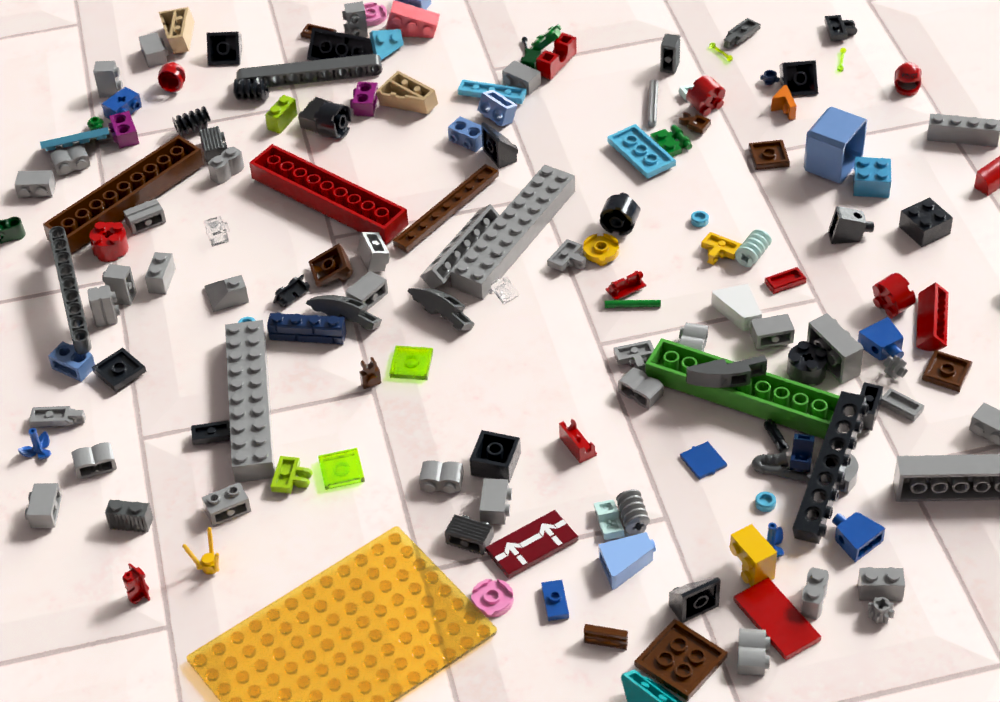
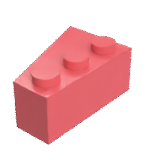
M394 0L385 30L401 29L402 37L434 38L440 14Z

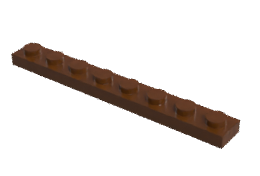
M484 164L393 240V245L406 253L409 252L499 176V171Z

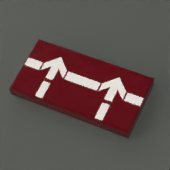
M553 510L486 546V553L506 577L510 579L577 542L578 535L558 512Z

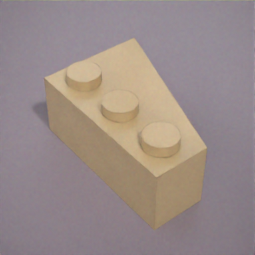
M189 7L158 12L173 53L188 52L195 23Z
M400 71L393 74L376 90L379 104L383 106L428 114L438 105L434 89Z

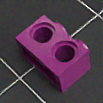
M357 83V87L353 90V99L350 101V108L353 109L354 116L374 117L378 102L376 94L378 83Z
M129 111L109 116L111 123H108L109 130L112 133L114 143H118L120 149L139 144L137 131Z

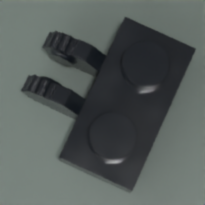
M841 15L824 17L831 41L847 40V36L855 35L858 32L854 20H842Z

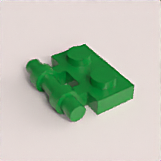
M559 24L554 27L551 26L546 33L537 36L536 40L531 43L530 49L541 51L558 39L561 34V26Z
M676 125L670 127L672 132L663 129L650 134V137L672 157L682 154V148L687 150L692 148L690 139L684 136L681 128Z

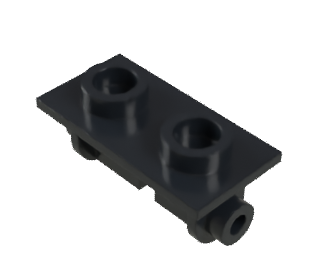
M304 274L298 278L294 277L291 279L286 287H280L275 292L273 303L278 301L280 307H287L296 300L293 294L299 298L308 292L310 285L308 282H303Z

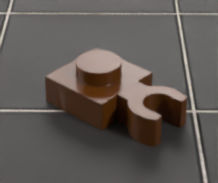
M684 112L683 118L679 117V124L683 126L688 125L689 130L703 134L710 127L711 119L697 114L693 117L690 113Z
M370 357L371 362L369 364H365L363 360L360 362L363 370L359 371L363 389L382 383L380 369L373 357Z

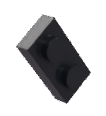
M230 420L192 425L193 445L231 440Z

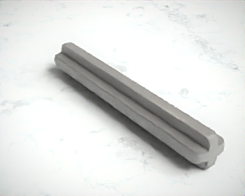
M653 79L649 82L647 123L649 127L657 125L659 81Z

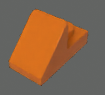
M783 85L772 98L771 111L783 110V113L787 115L789 120L796 119L797 106L788 86Z

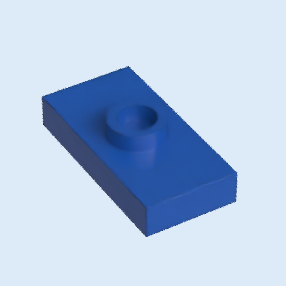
M563 581L541 582L548 621L568 619L569 610Z

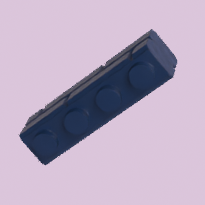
M277 312L270 313L267 322L269 340L344 344L347 332L345 317L300 315L297 313L282 314Z

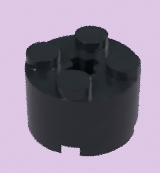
M324 102L319 111H316L314 114L318 134L334 138H344L350 129L348 122L352 120L350 108L343 104Z
M622 192L607 198L600 213V225L611 234L618 232L620 236L628 235L635 226L641 208L627 193Z
M800 341L788 353L787 374L789 379L808 386L821 384L826 377L827 350L807 341Z

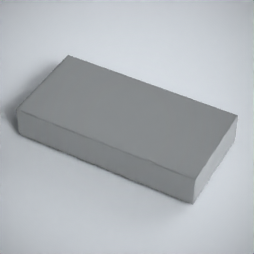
M892 388L883 395L881 401L882 406L913 422L925 408V405Z

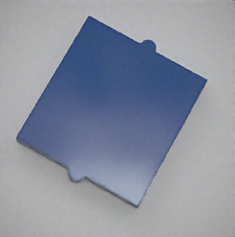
M708 441L696 447L692 446V449L680 454V458L699 480L710 474L714 475L715 472L727 467V463Z

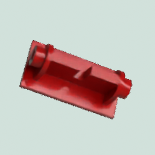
M634 271V273L627 276V279L622 278L611 282L605 290L614 300H619L647 285L642 281L643 273L641 271Z
M128 563L130 570L124 573L122 579L125 589L128 590L126 592L129 601L137 604L144 597L150 601L148 592L150 589L144 579L146 577L145 573L141 568H135L131 563Z

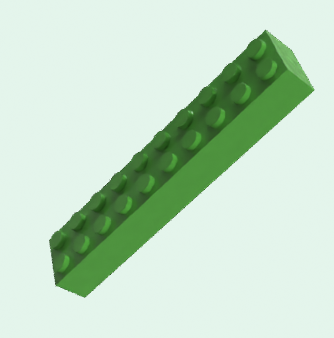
M663 338L660 339L645 363L646 375L660 380L666 387L765 420L772 419L777 424L822 439L825 438L839 399L838 395L768 372L765 375L752 377L749 385L738 387L712 388L687 384L686 367L725 358ZM725 359V361H726L727 364L734 362V361Z

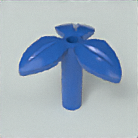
M35 428L29 429L28 432L33 447L24 446L19 448L18 452L30 458L37 453L40 460L50 457L51 451L45 449L50 443L47 432L44 431L38 436Z
M771 522L768 524L767 541L776 550L777 557H782L784 550L775 545L782 543L783 530L782 527L777 528V525Z

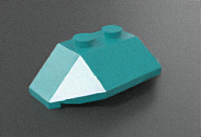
M636 670L623 673L621 676L627 702H683L660 684L640 675L641 673Z

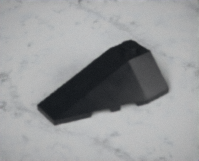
M312 27L307 60L313 61L374 54L370 38Z

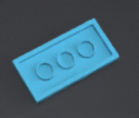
M636 124L607 136V142L647 179L676 166V160Z
M108 127L41 141L40 146L41 149H45L47 152L56 150V146L60 145L63 148L73 146V142L79 141L80 144L89 143L92 138H96L97 141L107 139L106 135L110 134Z

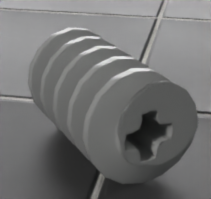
M637 489L623 491L616 497L625 531L630 535L645 532L647 525L650 523L644 500L641 497L642 494Z

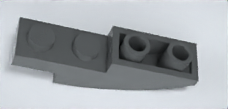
M431 288L408 289L407 292L412 295L416 302L421 303L428 313H440L442 317L452 322L454 328L459 331L471 330L475 323L463 313L466 306L456 298Z
M322 295L313 297L306 302L314 311L322 312L327 316L345 317L348 321L359 323L366 330H374L380 326L382 319L366 312L368 304L353 298L338 295Z
M763 355L729 364L726 363L725 359L693 365L686 367V382L695 386L712 388L749 385L752 377L766 374L767 359Z

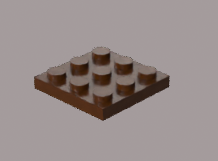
M674 618L634 661V666L689 701L728 658V652Z

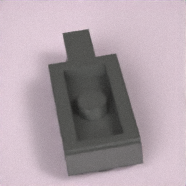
M746 18L728 31L726 38H724L723 47L730 49L735 44L738 45L760 30L761 24Z

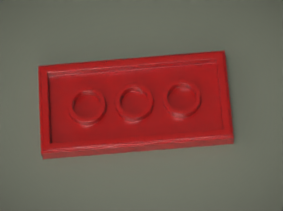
M769 577L733 596V601L757 629L766 630V637H770L771 645L785 661L821 641L822 636Z

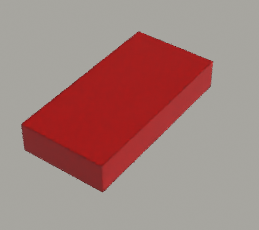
M798 267L766 277L764 283L773 294L806 283L807 278Z

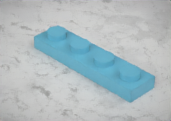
M462 79L458 87V95L481 98L483 92L494 90L515 104H522L527 94L526 88Z

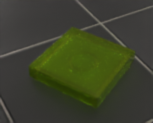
M395 346L389 372L390 378L428 380L434 353L433 348Z
M357 448L318 455L325 490L365 482Z

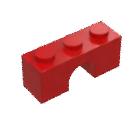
M562 32L559 38L554 41L553 52L545 50L536 59L537 71L541 72L542 77L551 80L577 53V37Z

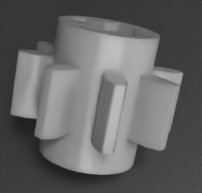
M897 355L893 358L887 357L883 363L886 367L884 372L894 379L898 376L903 378L908 372L905 367L907 362Z
M874 597L873 603L868 602V618H872L876 624H887L888 618H894V603H890L886 597Z

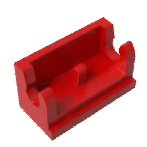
M571 419L569 427L566 426L564 421L559 423V438L579 463L597 456L595 445L585 439L577 429L574 419Z

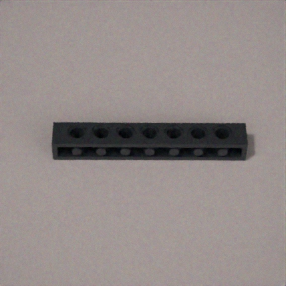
M841 391L792 527L795 539L819 544L821 537L826 535V523L833 514L832 505L834 501L837 502L839 485L844 483L845 468L850 466L851 451L856 448L857 434L861 433L863 417L867 416L869 411V404H866L864 395Z

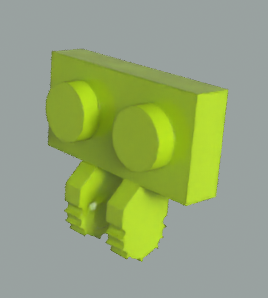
M280 456L270 486L271 492L291 494L294 485L298 488H307L310 484L307 478H311L312 470L307 467H299L300 458Z

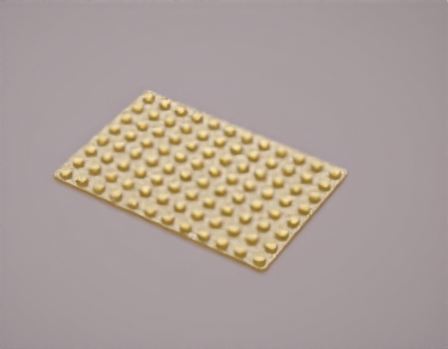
M395 526L187 655V662L220 702H395L496 635L497 628L402 529Z

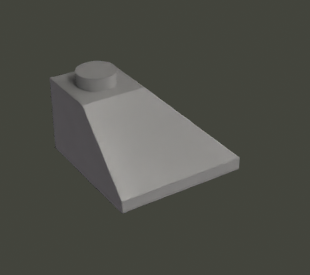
M242 275L204 285L213 312L249 303L247 288Z

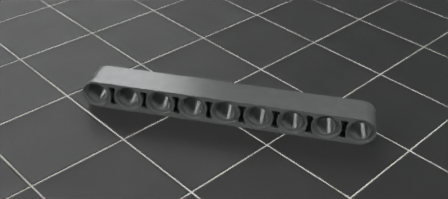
M369 54L248 67L237 70L236 79L239 84L241 79H244L245 84L248 79H250L251 84H253L254 79L257 80L258 84H260V80H263L264 84L268 80L269 87L369 77L381 74L382 62L379 55Z
M55 226L49 230V238L70 335L75 351L78 354H86L92 349L71 251L65 229L61 226Z

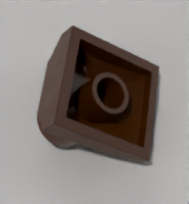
M339 243L308 261L317 287L336 279L339 281L348 280L353 272L349 258Z

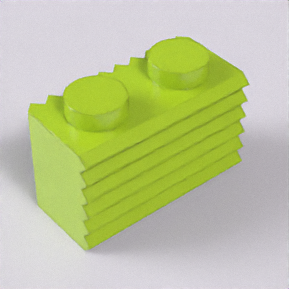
M282 95L265 114L266 126L269 131L282 133L292 120L298 116L295 98Z

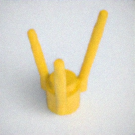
M208 527L209 553L204 554L200 561L186 544H183L182 547L196 564L198 570L202 569L205 574L211 575L219 572L220 569L219 553L214 554L212 529Z

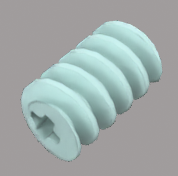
M753 230L735 252V258L738 263L749 268L752 264H755L771 245V236L764 230Z

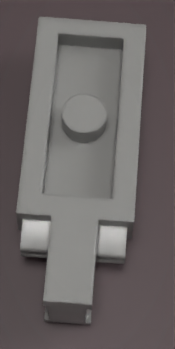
M70 406L33 407L29 418L30 427L83 424L85 423L86 416L84 410L72 409Z

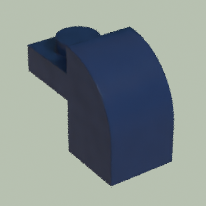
M795 433L789 466L790 470L794 469L798 472L810 473L815 436Z

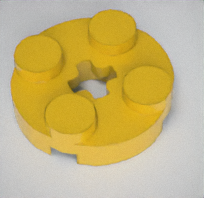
M603 233V236L593 234L584 241L583 255L589 261L597 263L599 266H605L607 262L613 261L619 255V242L610 234Z

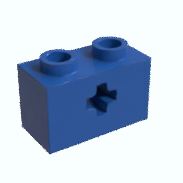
M127 87L122 88L102 103L104 117L110 119L109 116L126 111H129L130 115H132L142 107L139 93Z

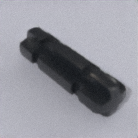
M772 419L764 422L763 426L780 453L783 450L787 451L789 446L777 428L776 423Z

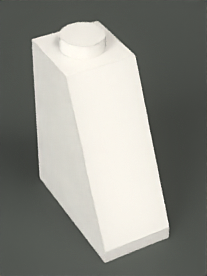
M748 284L712 291V307L742 331L750 330L751 320L762 318L760 308Z

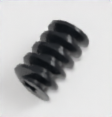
M234 79L233 93L237 100L241 98L247 100L248 97L250 100H260L262 98L263 101H266L270 92L268 80L266 84H264L263 80H260V84H258L257 80L254 79L253 84H251L250 79H248L245 84L244 79H241L239 84L238 80Z
M204 106L201 107V111L197 108L195 113L191 110L188 114L183 113L182 117L177 115L176 120L172 117L174 127L181 137L183 136V131L188 135L190 128L195 132L196 126L199 130H202L201 124L208 128V122H211L209 113Z

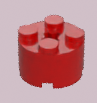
M701 76L693 83L695 85L693 89L689 88L687 91L686 100L703 116L709 115L715 108L720 109L724 104L723 99L726 90L711 76Z
M97 222L94 225L89 237L93 255L98 257V260L113 262L118 260V257L126 255L128 252V241L122 223Z
M892 273L872 286L875 297L873 298V303L877 308L882 307L890 318L897 316L916 302L914 290L910 291L908 288L910 283L899 273Z

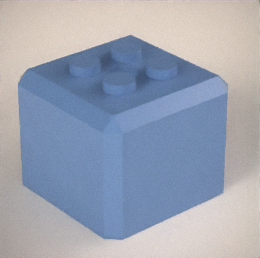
M832 106L827 108L806 134L805 171L842 184L854 169L855 157H862L864 154L868 120Z

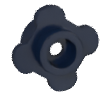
M766 70L764 75L760 76V79L766 85H773L775 82L780 81V78L777 77V72L774 70Z

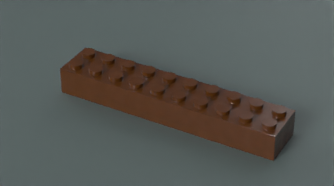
M177 135L43 223L47 240L50 241L49 230L52 227L61 226L65 229L71 254L90 242V232L97 222H120L125 218L124 210L153 200L202 167L204 161L201 149L180 135Z

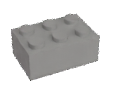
M828 313L808 323L807 342L827 350L826 370L841 384L859 376L864 351L861 343L857 342Z

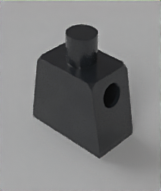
M836 206L828 229L831 244L860 242L864 232L874 231V222L866 221L862 210Z

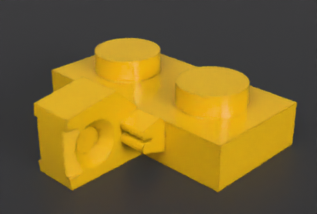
M709 232L701 241V247L708 250L707 263L712 265L718 261L719 257L723 259L725 256L734 260L735 252L741 245V243Z

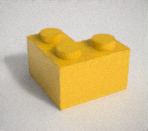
M750 524L731 534L729 548L731 553L742 561L741 577L743 581L753 586L768 577L770 580L775 579L777 552L760 532Z

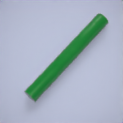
M661 300L604 301L605 308L661 307Z

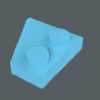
M401 29L377 30L369 33L373 53L379 55L381 60L404 45Z

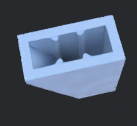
M647 532L598 544L599 560L612 590L619 587L653 561V552L656 551L654 540H650Z

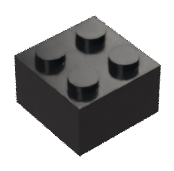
M929 197L901 210L899 227L918 245L924 247L951 234L953 217Z
M481 430L469 459L471 476L486 479H506L510 483L521 455L520 437Z

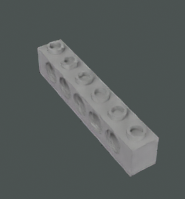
M489 204L478 210L420 275L431 289L447 281L451 276L450 271L499 217L498 212L493 206Z

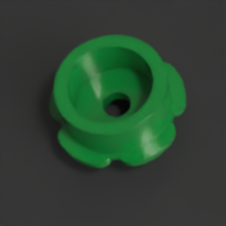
M92 117L87 122V125L91 131L103 128L104 121L99 119V117Z

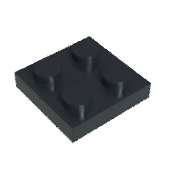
M123 347L92 367L93 373L115 392L147 372L145 366Z

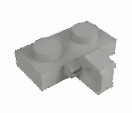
M566 239L549 257L547 266L562 272L567 266H574L576 269L583 270L586 267V257L580 255V252L583 250L582 244Z
M651 340L613 347L618 365L629 364L644 372V363L647 362L654 350Z

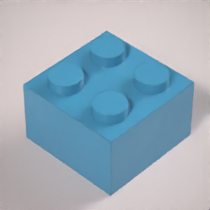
M855 157L853 196L889 198L891 189V159Z

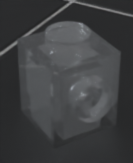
M221 216L204 220L206 234L212 247L229 242L227 233L230 232L227 222H223Z

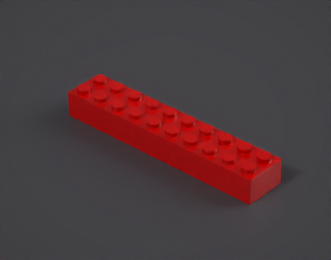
M273 144L249 162L252 179L361 233L379 232L385 245L409 225L406 208Z

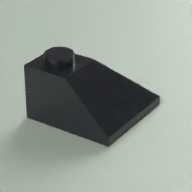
M239 31L206 33L207 65H233L241 63L242 34Z
M816 60L785 62L779 65L781 86L787 85L792 96L818 94Z
M482 122L483 151L500 169L517 162V146L491 126Z
M719 577L692 582L676 587L669 592L668 605L681 623L719 606L721 580Z

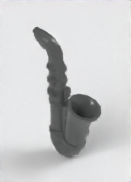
M785 450L778 454L757 455L752 461V467L759 473L804 481L808 486L811 476L794 469L790 470Z

